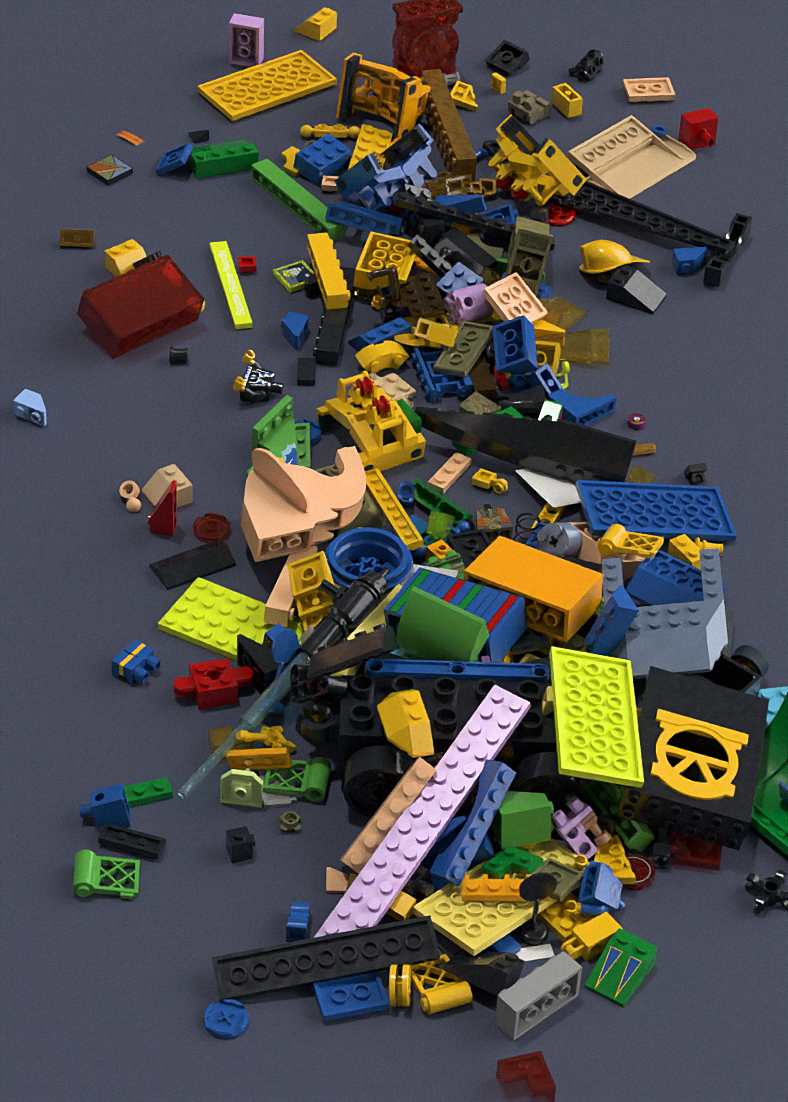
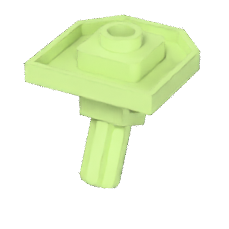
M246 768L245 771L231 769L221 776L220 803L262 808L263 780L254 772H251L249 768Z

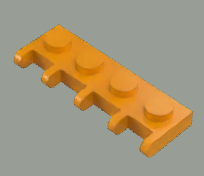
M465 874L462 885V901H526L520 897L518 890L524 879H510V874H505L504 879H488V874H483V879H469V874ZM550 896L539 901H549Z

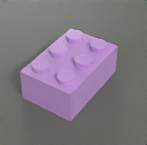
M234 13L229 22V63L248 67L261 64L264 59V18Z

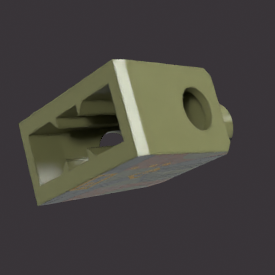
M485 504L476 511V530L483 529L491 542H494L499 536L512 540L513 525L503 508H492L491 504Z

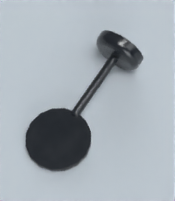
M547 872L536 873L527 877L518 889L521 898L526 901H534L532 919H529L518 928V937L526 945L538 946L543 944L548 938L547 926L542 921L537 920L539 900L550 896L557 887L556 878Z

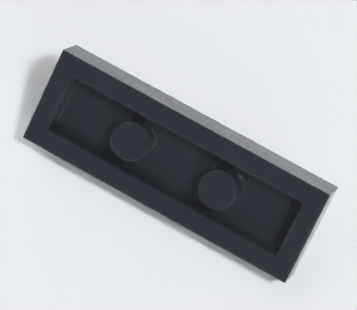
M106 823L98 837V843L159 860L166 846V839Z

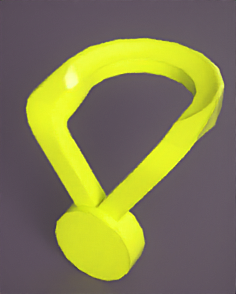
M568 361L562 362L563 370L556 374V377L564 375L565 383L561 384L563 389L568 387L567 373L570 371Z

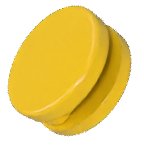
M391 965L389 973L390 1006L397 1007V1005H403V1007H409L411 1000L410 965H403L402 976H398V966Z

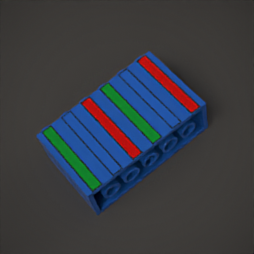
M421 567L418 568L384 609L386 626L393 627L396 638L400 618L413 586L484 619L489 637L478 654L479 662H481L482 656L489 655L491 662L500 663L512 648V645L516 643L527 629L524 597Z

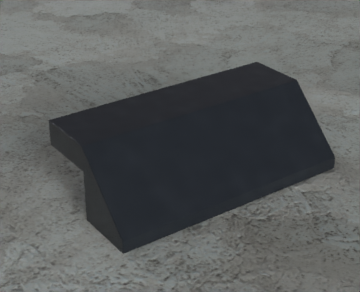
M456 227L443 233L433 248L438 254L443 247L450 248L453 255L446 262L452 268L460 262L482 277L484 281V273L498 266V262L494 257Z

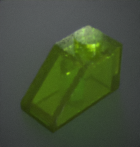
M431 511L426 533L436 540H441L442 537L447 538L454 524L455 517Z

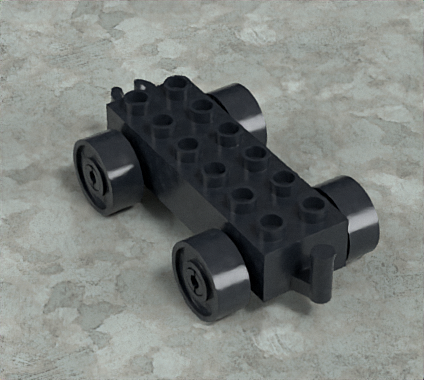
M388 653L383 656L375 658L406 660L405 658L393 653ZM549 658L526 662V664H543L549 668V678L546 683H538L533 680L521 682L495 681L489 678L481 680H458L450 677H440L438 679L412 678L407 675L378 677L365 674L366 662L349 668L347 675H341V677H345L347 680V690L343 696L335 699H311L302 704V716L304 718L317 714L325 715L328 718L327 722L321 724L313 723L309 719L302 720L301 733L309 738L332 743L339 747L338 770H344V798L349 807L361 815L373 817L414 762L413 758L408 755V752L387 740L377 711V705L391 693L411 689L419 690L430 721L434 754L447 752L494 685L530 702V709L494 758V761L503 762L516 772L513 778V791L544 793L548 801L552 802L554 813L558 810L567 813V807L563 805L562 797L568 791L575 792L579 800L585 803L584 779L586 778L559 774L554 711L547 716L542 714L543 696L548 686L552 687ZM377 667L369 668L372 671L379 670ZM536 672V673H535V675H537V676H544V675H545V674L542 673V672Z

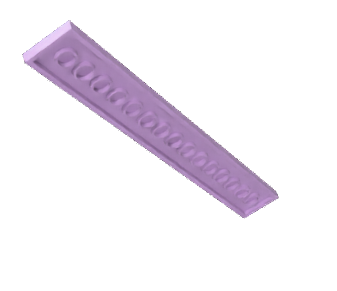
M497 685L492 687L435 767L437 771L413 803L404 810L314 938L377 926L478 783V777L483 770L486 759L494 760L530 709V702Z

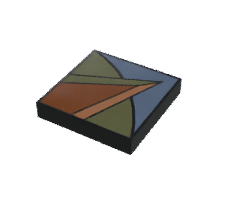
M111 154L87 166V172L105 184L110 185L132 174L133 168Z

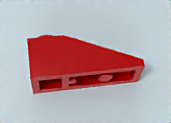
M176 480L171 482L155 505L153 513L148 516V525H151V533L174 535L177 526Z

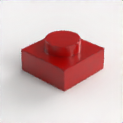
M255 256L238 257L239 272H256Z
M494 367L496 373L494 380L497 386L501 385L503 391L509 389L510 387L504 373L497 372L496 367Z

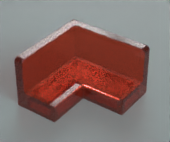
M541 1051L497 1060L496 1078L498 1081L503 1080L504 1084L526 1079L533 1097L546 1095L548 1102H554L556 1085Z

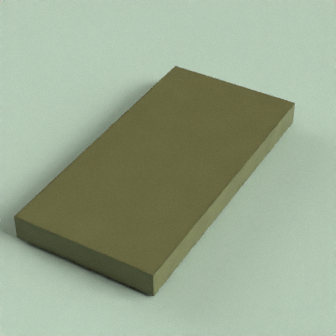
M463 321L458 328L453 348L446 346L433 366L434 372L466 377L492 338V326Z

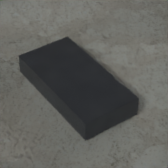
M298 358L297 385H315L316 358Z

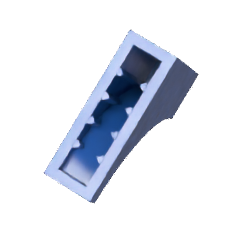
M563 389L552 392L547 397V400L563 403L562 420L584 426L614 412L617 399L613 394L598 398L579 397Z

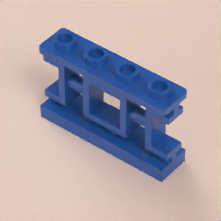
M441 345L440 351L427 353L424 347H421L419 350L417 346H414L413 353L410 355L412 364H415V372L417 375L419 374L420 385L424 387V395L428 397L430 403L434 402V397L440 400L442 393L456 392L458 397H462L463 394L465 399L472 395L473 384L469 374L466 377L444 373L434 374L433 366L446 348L444 345Z

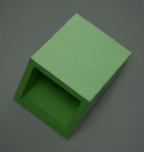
M507 791L490 824V828L501 849L550 841L551 831L554 829L551 820V814L554 813L553 804L551 801H548L544 793Z

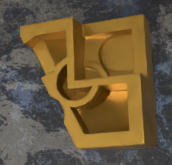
M480 178L479 182L463 180L462 195H482L483 199L496 195V179Z

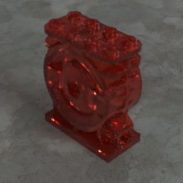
M408 0L393 4L392 10L396 13V28L392 37L394 58L392 60L394 66L392 68H396L398 72L401 71L410 77L416 76L418 78L422 76L423 70L440 69L442 74L454 73L456 71L455 64L457 59L455 56L459 48V37L453 25L457 22L459 13L463 12V6L457 0Z

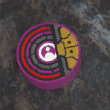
M633 413L628 416L627 424L630 428L638 430L645 427L646 418L644 415Z

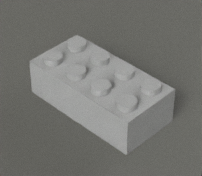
M564 951L557 956H552L547 963L541 967H536L528 976L520 978L513 986L499 993L495 1025L514 1041L579 995L582 967Z

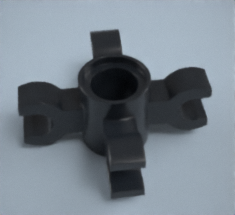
M779 869L774 877H767L763 881L754 873H750L747 876L746 880L748 882L745 888L760 893L755 900L756 906L753 908L754 911L761 914L766 905L773 906L777 903H780L783 908L788 910V892L781 890L785 883L786 872Z

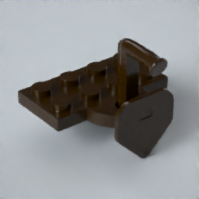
M394 267L366 272L370 281L375 278L388 276L389 295L383 296L380 286H376L383 322L395 319L400 312H409L412 321L419 320V318L426 319L447 314L432 272L408 276L406 283L400 285L398 271ZM389 306L393 312L387 313L386 307Z

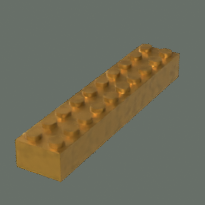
M423 70L422 76L419 77L422 79L421 83L431 87L430 92H428L427 113L425 115L426 118H429V126H432V133L436 136V144H439V151L443 154V161L446 162L447 171L454 175L455 179L452 181H454L455 187H462L463 180L475 181L477 157L441 70Z

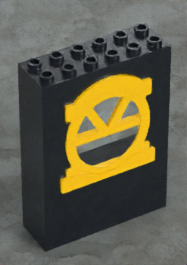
M650 666L640 693L637 708L644 784L642 788L622 785L616 816L739 851L751 823L769 700ZM669 743V744H672V745H676V746H679V747H683V748H686V749H690V750H693V751H697V752H700V753H704V754H707V755H711V756H714V757H718V758H721V759H724V760H728L729 762H725V761H722V760H718V759H715V758H711V757H708V756H704V755H701V754H697V753H694V752H691V751H687V750L680 749V748L673 747V746L666 745V744ZM666 755L683 760L675 767H671ZM693 763H696L706 783L691 781L681 776L680 773ZM709 767L725 771L726 773L720 779L715 780Z

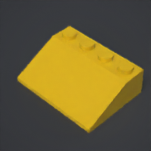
M370 232L355 269L353 286L368 290L377 289L376 286L378 285L380 288L389 287L388 276L375 278L370 281L366 273L389 267L397 269L399 285L405 284L416 254L407 246L411 240Z

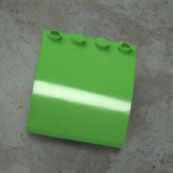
M413 586L405 603L398 626L397 641L400 646L398 650L399 655L406 660L479 662L478 654L489 637L486 621ZM452 670V672L457 674L462 673L461 670Z

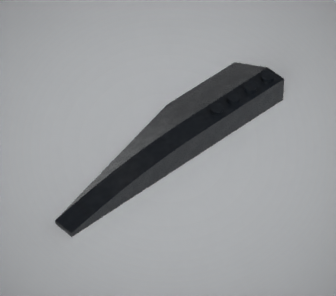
M417 406L414 412L421 418L423 428L444 438L500 460L572 482H577V480L625 482L637 442L633 439L560 419L557 422L549 421V418L535 420L527 416L515 418L514 415L494 413L479 415L472 411L457 413L456 410L449 409L446 412L440 411L439 408Z

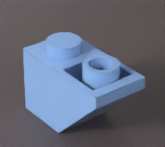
M24 389L13 400L14 415L45 427L47 425L46 409L41 394Z

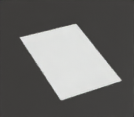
M528 468L515 470L553 508L581 503L575 486L576 482Z

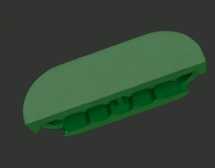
M418 478L414 479V497L422 505L452 524H457L460 521L468 522L472 519L473 516Z

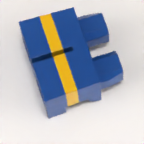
M135 639L112 660V675L117 678L122 675L127 678L130 684H133L135 681L144 684L149 678V671L147 670L157 672L161 667V663L158 658L154 657V650Z

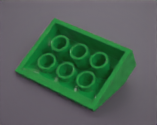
M241 139L193 147L186 161L195 178L199 179L251 170V165L259 160V152L254 143Z

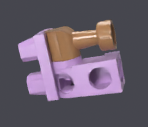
M572 797L567 802L571 812L565 815L563 811L558 810L551 818L555 823V830L570 849L577 855H584L588 860L598 849L586 836L585 832L589 830L594 835L593 841L598 847L606 844L610 840L611 835L607 830L600 829L596 823L597 816L589 805L581 802L576 797Z

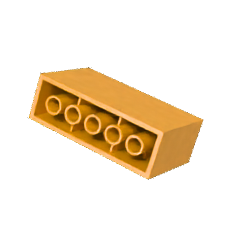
M499 536L464 570L465 581L524 597L527 627L566 643L601 606L603 574Z

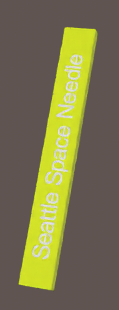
M227 241L211 242L210 250L234 328H252V320Z

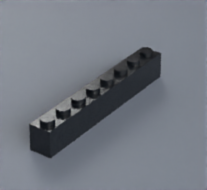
M340 267L343 270V280L347 282V290L350 291V300L348 301L347 308L327 310L324 304L321 316L322 325L319 324L316 346L313 349L316 364L337 366L355 290L353 283L356 268Z

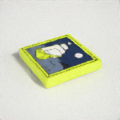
M303 260L273 270V275L289 293L303 289L309 274H315Z

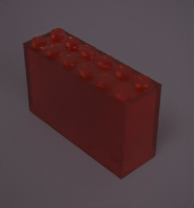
M169 255L156 258L150 263H144L134 270L131 269L125 274L115 276L107 282H101L91 289L84 290L81 295L77 315L111 358L115 359L198 321L204 297Z

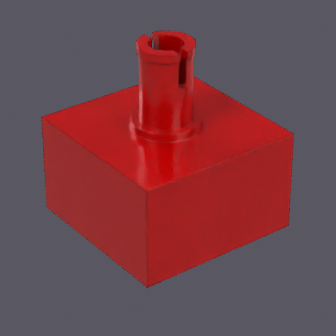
M710 108L681 114L678 141L685 144L691 150L706 146L712 147L715 145L719 117Z

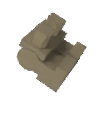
M528 90L513 93V98L508 101V112L515 114V116L530 124H534L537 120H542L549 116L550 102L541 97L537 98V95Z

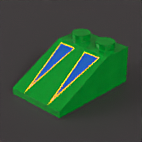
M619 928L607 943L584 988L624 1007L655 965L658 947Z

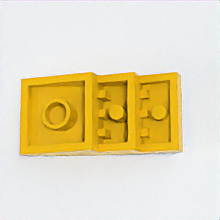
M324 551L287 564L292 593L297 602L299 617L303 621L304 632L310 626H316L325 615H328L327 611L333 605V598L318 589L321 582L325 579L334 585Z

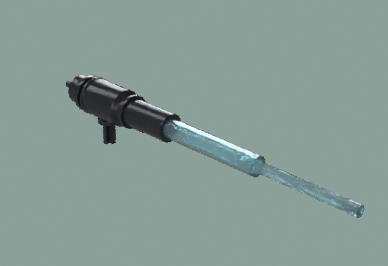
M384 568L379 573L368 571L364 576H360L353 581L348 590L344 587L339 589L326 579L321 582L318 589L333 598V605L327 611L328 615L322 618L314 627V632L297 649V656L239 718V726L178 791V794L183 799L190 795L238 742L236 733L241 730L252 732L290 691V671L294 664L310 665L311 656L318 652L317 648L329 645V647L335 646L336 641L346 638L348 633H352L374 608L379 605L383 599V593L388 588L385 580L389 573L387 568Z

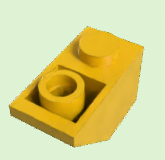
M419 318L414 335L453 348L458 330Z

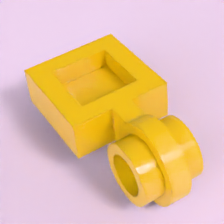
M482 468L472 477L471 484L485 489L493 486V490L498 494L504 493L508 489V483L505 479H497L496 473Z

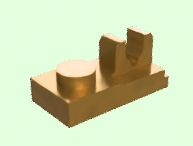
M60 228V246L94 247V230Z

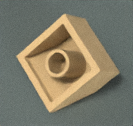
M172 464L158 469L143 487L142 494L155 507L171 482L176 480L178 508L193 502V485L178 467Z

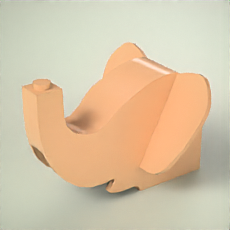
M355 446L337 450L335 463L340 475L333 477L320 474L304 466L282 463L274 454L263 448H256L252 451L254 469L249 472L245 484L241 528L255 562L308 551L313 544L331 540L334 534L329 532L330 530L346 527L359 514L366 489V476Z

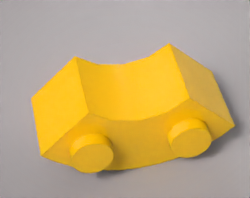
M383 341V343L377 345L370 344L355 355L364 369L375 374L385 368L398 369L409 357L401 344L394 341Z

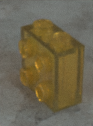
M471 174L448 175L425 180L426 188L430 189L434 199L439 195H467L468 191H473Z

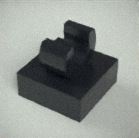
M706 462L688 465L684 470L685 478L690 477L691 484H695V477H699L701 483L705 481L704 473L708 470Z

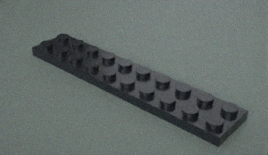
M483 529L447 535L448 545L456 554H460L465 569L492 544ZM527 627L516 643L512 645L510 651L514 655L550 648L551 641L546 634Z
M431 915L212 957L220 1001L223 999L235 1000L312 985L317 982L389 970L391 965H397L400 968L403 965H415L440 960Z

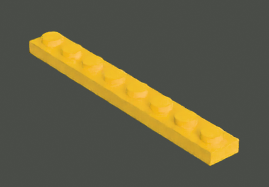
M378 467L365 471L366 488L395 535L404 542L410 551L423 547L422 537Z

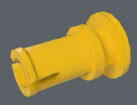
M699 538L695 539L694 543L701 550L719 548V556H722L723 544L707 543L706 540L700 542Z

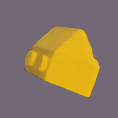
M411 689L393 692L377 705V711L388 741L408 752V755L412 758L434 755L430 721L419 690Z

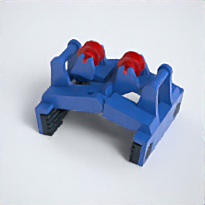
M418 124L381 153V156L384 155L383 158H386L385 161L388 160V164H391L390 167L393 166V168L385 171L384 169L379 170L382 168V165L380 166L381 163H378L377 155L374 156L375 152L365 156L334 181L343 199L350 198L353 202L362 201L366 208L378 212L383 208H387L394 213L401 212L403 208L397 207L393 203V193L405 183L426 189L425 183L437 176L436 170L427 157L432 151L430 143L433 139L422 125ZM419 167L426 174H419L417 168ZM374 197H378L380 199L378 201V205L376 204Z

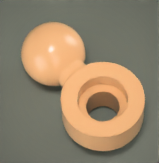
M125 481L120 486V495L127 500V510L136 513L141 509V502L137 499L140 492L139 486L133 481Z

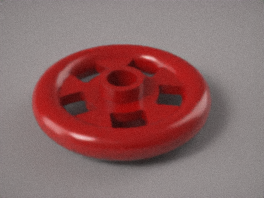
M549 203L550 217L553 218L549 219V225L565 226L574 221L576 217L575 210Z

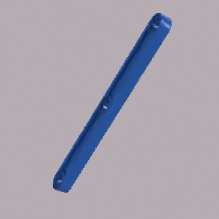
M370 659L365 664V674L378 677L407 675L412 678L438 679L440 677H450L458 680L489 678L495 681L521 682L533 680L538 683H546L549 678V668L543 664ZM377 667L379 670L372 671L369 668ZM452 670H461L462 673L457 674L452 672ZM536 672H542V673H544L545 675H544V676H537V675H535V673H536Z

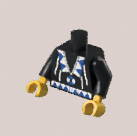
M247 350L242 357V361L245 364L250 363L251 365L247 366L244 377H237L233 385L235 391H240V400L268 402L272 392L282 394L284 383L275 382V373L263 368L257 360L254 361L255 353L252 350Z

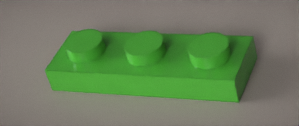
M310 423L294 424L300 466L311 469Z

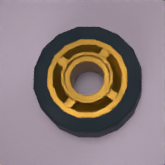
M749 645L739 646L730 657L732 660L759 674L762 678L769 668L765 655Z

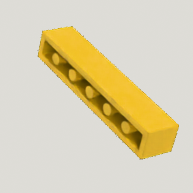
M328 233L307 234V250L326 309L347 308L348 301L350 300V291L347 290L346 280H343V270L340 269V261L337 259L336 249H333V240L329 238Z

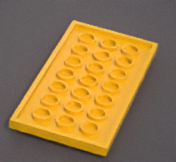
M299 50L198 85L197 91L231 121L328 88L337 84V78L304 51Z

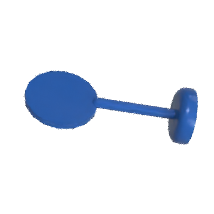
M289 628L283 629L274 639L271 651L272 658L279 665L270 700L259 699L256 704L257 708L273 713H284V705L276 702L275 697L283 666L294 657L298 648V636L294 630Z

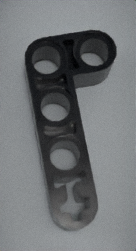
M294 664L290 671V699L293 703H304L311 699L320 698L332 699L343 696L347 690V680L345 677L323 675L314 679H308L309 665Z

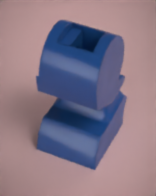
M292 902L286 926V942L307 938L310 903Z

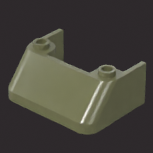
M336 464L314 470L329 477L340 475ZM365 489L359 514L352 523L344 528L337 529V536L358 527L380 529L386 525V518L367 489Z

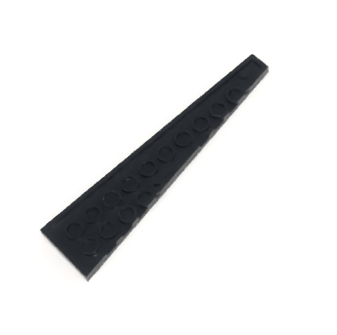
M588 181L584 182L574 196L553 194L546 201L633 227L641 232H650L697 247H706L707 250L724 255L735 248V242Z

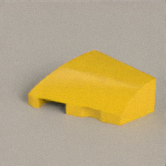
M408 333L394 336V340L402 344L436 349L441 348L440 343Z

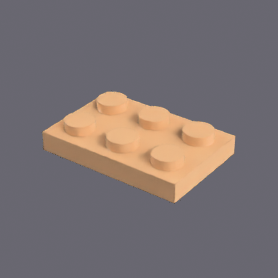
M669 77L623 79V87L629 102L675 100V92Z

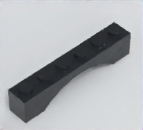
M736 213L726 235L727 239L735 242V248L726 255L717 253L715 257L709 259L705 266L703 283L720 287L750 234L752 217Z

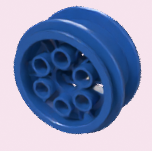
M364 527L348 530L337 536L324 552L334 583L347 590L353 581L360 576H364L368 571L379 573L384 568H387L389 573L385 580L388 588L383 593L384 596L396 585H401L409 577L413 567L412 554L404 542L396 535L378 528Z

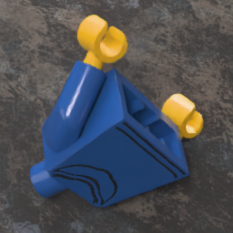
M578 855L574 860L572 868L582 871L585 867L578 899L581 905H578L574 900L567 901L564 906H569L572 910L566 909L563 912L564 915L572 916L575 912H580L582 915L599 916L606 911L607 913L615 910L621 911L625 906V901L620 898L622 883L613 874L610 866L592 860L588 862L584 855Z

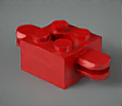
M229 658L189 664V676L174 680V694L178 698L194 696L198 710L238 703V688L252 685L253 671L248 666L232 669Z

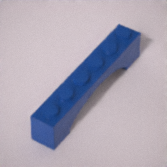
M486 759L483 770L478 777L479 789L477 798L467 822L452 844L442 854H438L429 871L431 875L443 883L460 886L516 774L514 770L503 762Z

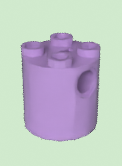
M479 283L451 291L447 294L443 302L449 314V322L452 325H461L463 321H476L490 317L493 314L494 308L482 294V291L487 288L485 284Z

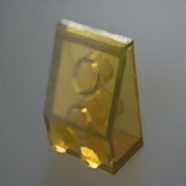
M560 296L538 299L548 312L541 320L563 330L569 329L587 314V311Z

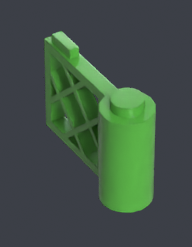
M317 757L312 761L292 760L291 768H284L279 772H276L274 769H267L263 792L301 795L313 802L322 801L326 794L332 766L331 762L326 758ZM296 768H305V770L299 774H297L294 771V769ZM290 773L293 777L286 781L281 777ZM276 779L281 783L277 786L269 785L270 782ZM298 781L301 784V788H294L290 785Z
M80 850L75 855L73 892L80 897H87L93 893L120 895V898L124 899L138 897L140 860L96 856L91 850ZM101 864H108L113 868L106 872L101 867ZM125 866L135 867V870L128 874L122 868ZM118 872L123 878L116 881L111 875ZM107 879L112 885L109 887L99 886V883ZM128 881L134 886V889L124 888L122 884Z

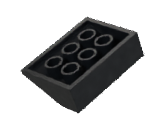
M383 623L373 627L374 631L366 633L365 630L354 634V639L348 640L343 638L336 641L337 645L333 647L325 645L317 648L318 652L311 656L307 673L308 679H314L323 675L330 676L367 662L370 659L399 650L400 646L393 627L385 626Z

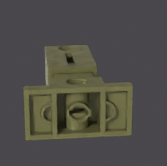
M517 216L508 246L506 277L517 272L537 297L553 235L549 234V224Z

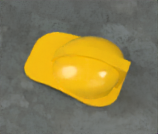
M596 240L580 246L583 264L580 265L579 269L589 274L605 272L632 262L650 263L648 260L630 255L623 246L608 240Z

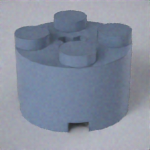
M549 523L537 533L539 550L561 559L564 556L577 557L579 554L577 552L582 547L581 533L571 523Z

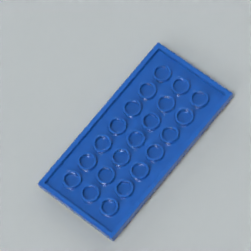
M577 480L575 485L591 535L603 536L611 525L620 524L628 532L660 536L665 539H673L685 534L691 540L699 538L706 541L735 542L737 537L718 487Z

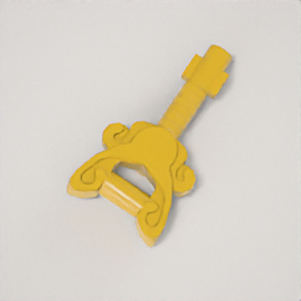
M263 726L260 733H251L244 730L236 733V738L245 742L259 741L267 746H272V748L287 747L289 753L296 749V745L287 741L282 735L283 728L281 726H274L272 728Z

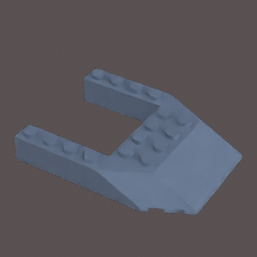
M719 548L699 550L704 601L637 607L639 612L619 645L611 654L613 658L631 661L633 679L646 678L650 666L677 674L711 672L714 662L719 659L721 650L728 644ZM621 558L602 560L604 607L619 585L624 587Z

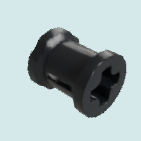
M170 346L169 362L184 361V363H187L188 348L175 349Z

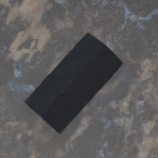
M215 540L151 563L149 566L165 588L170 590L192 582L198 577L203 578L236 565V562L228 545Z

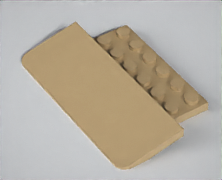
M631 115L568 151L567 157L590 175L586 177V181L631 199L696 159V154L685 144L667 134L665 138L660 139Z

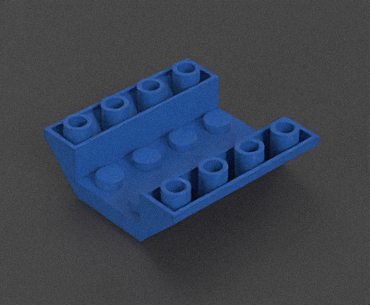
M658 550L654 558H646L638 566L626 589L631 598L647 606L704 601L701 570L661 550ZM722 581L723 592H724V591L726 590L727 586H726V584L724 583V581Z

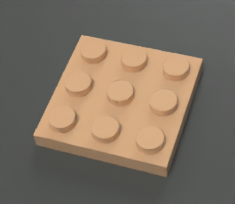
M517 272L488 286L482 291V294L504 322L524 315L531 323H534L548 314Z

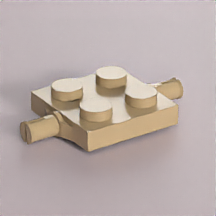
M374 372L369 374V378L373 379L377 388L385 391V394L390 396L392 401L395 400L398 403L400 399H403L411 408L413 407V403L409 399L416 397V390L395 373L384 377H379Z

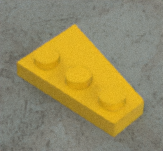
M614 835L606 844L600 847L596 845L598 851L595 853V862H602L610 866L613 874L622 884H636V877L631 870V865L625 856V851L618 835Z

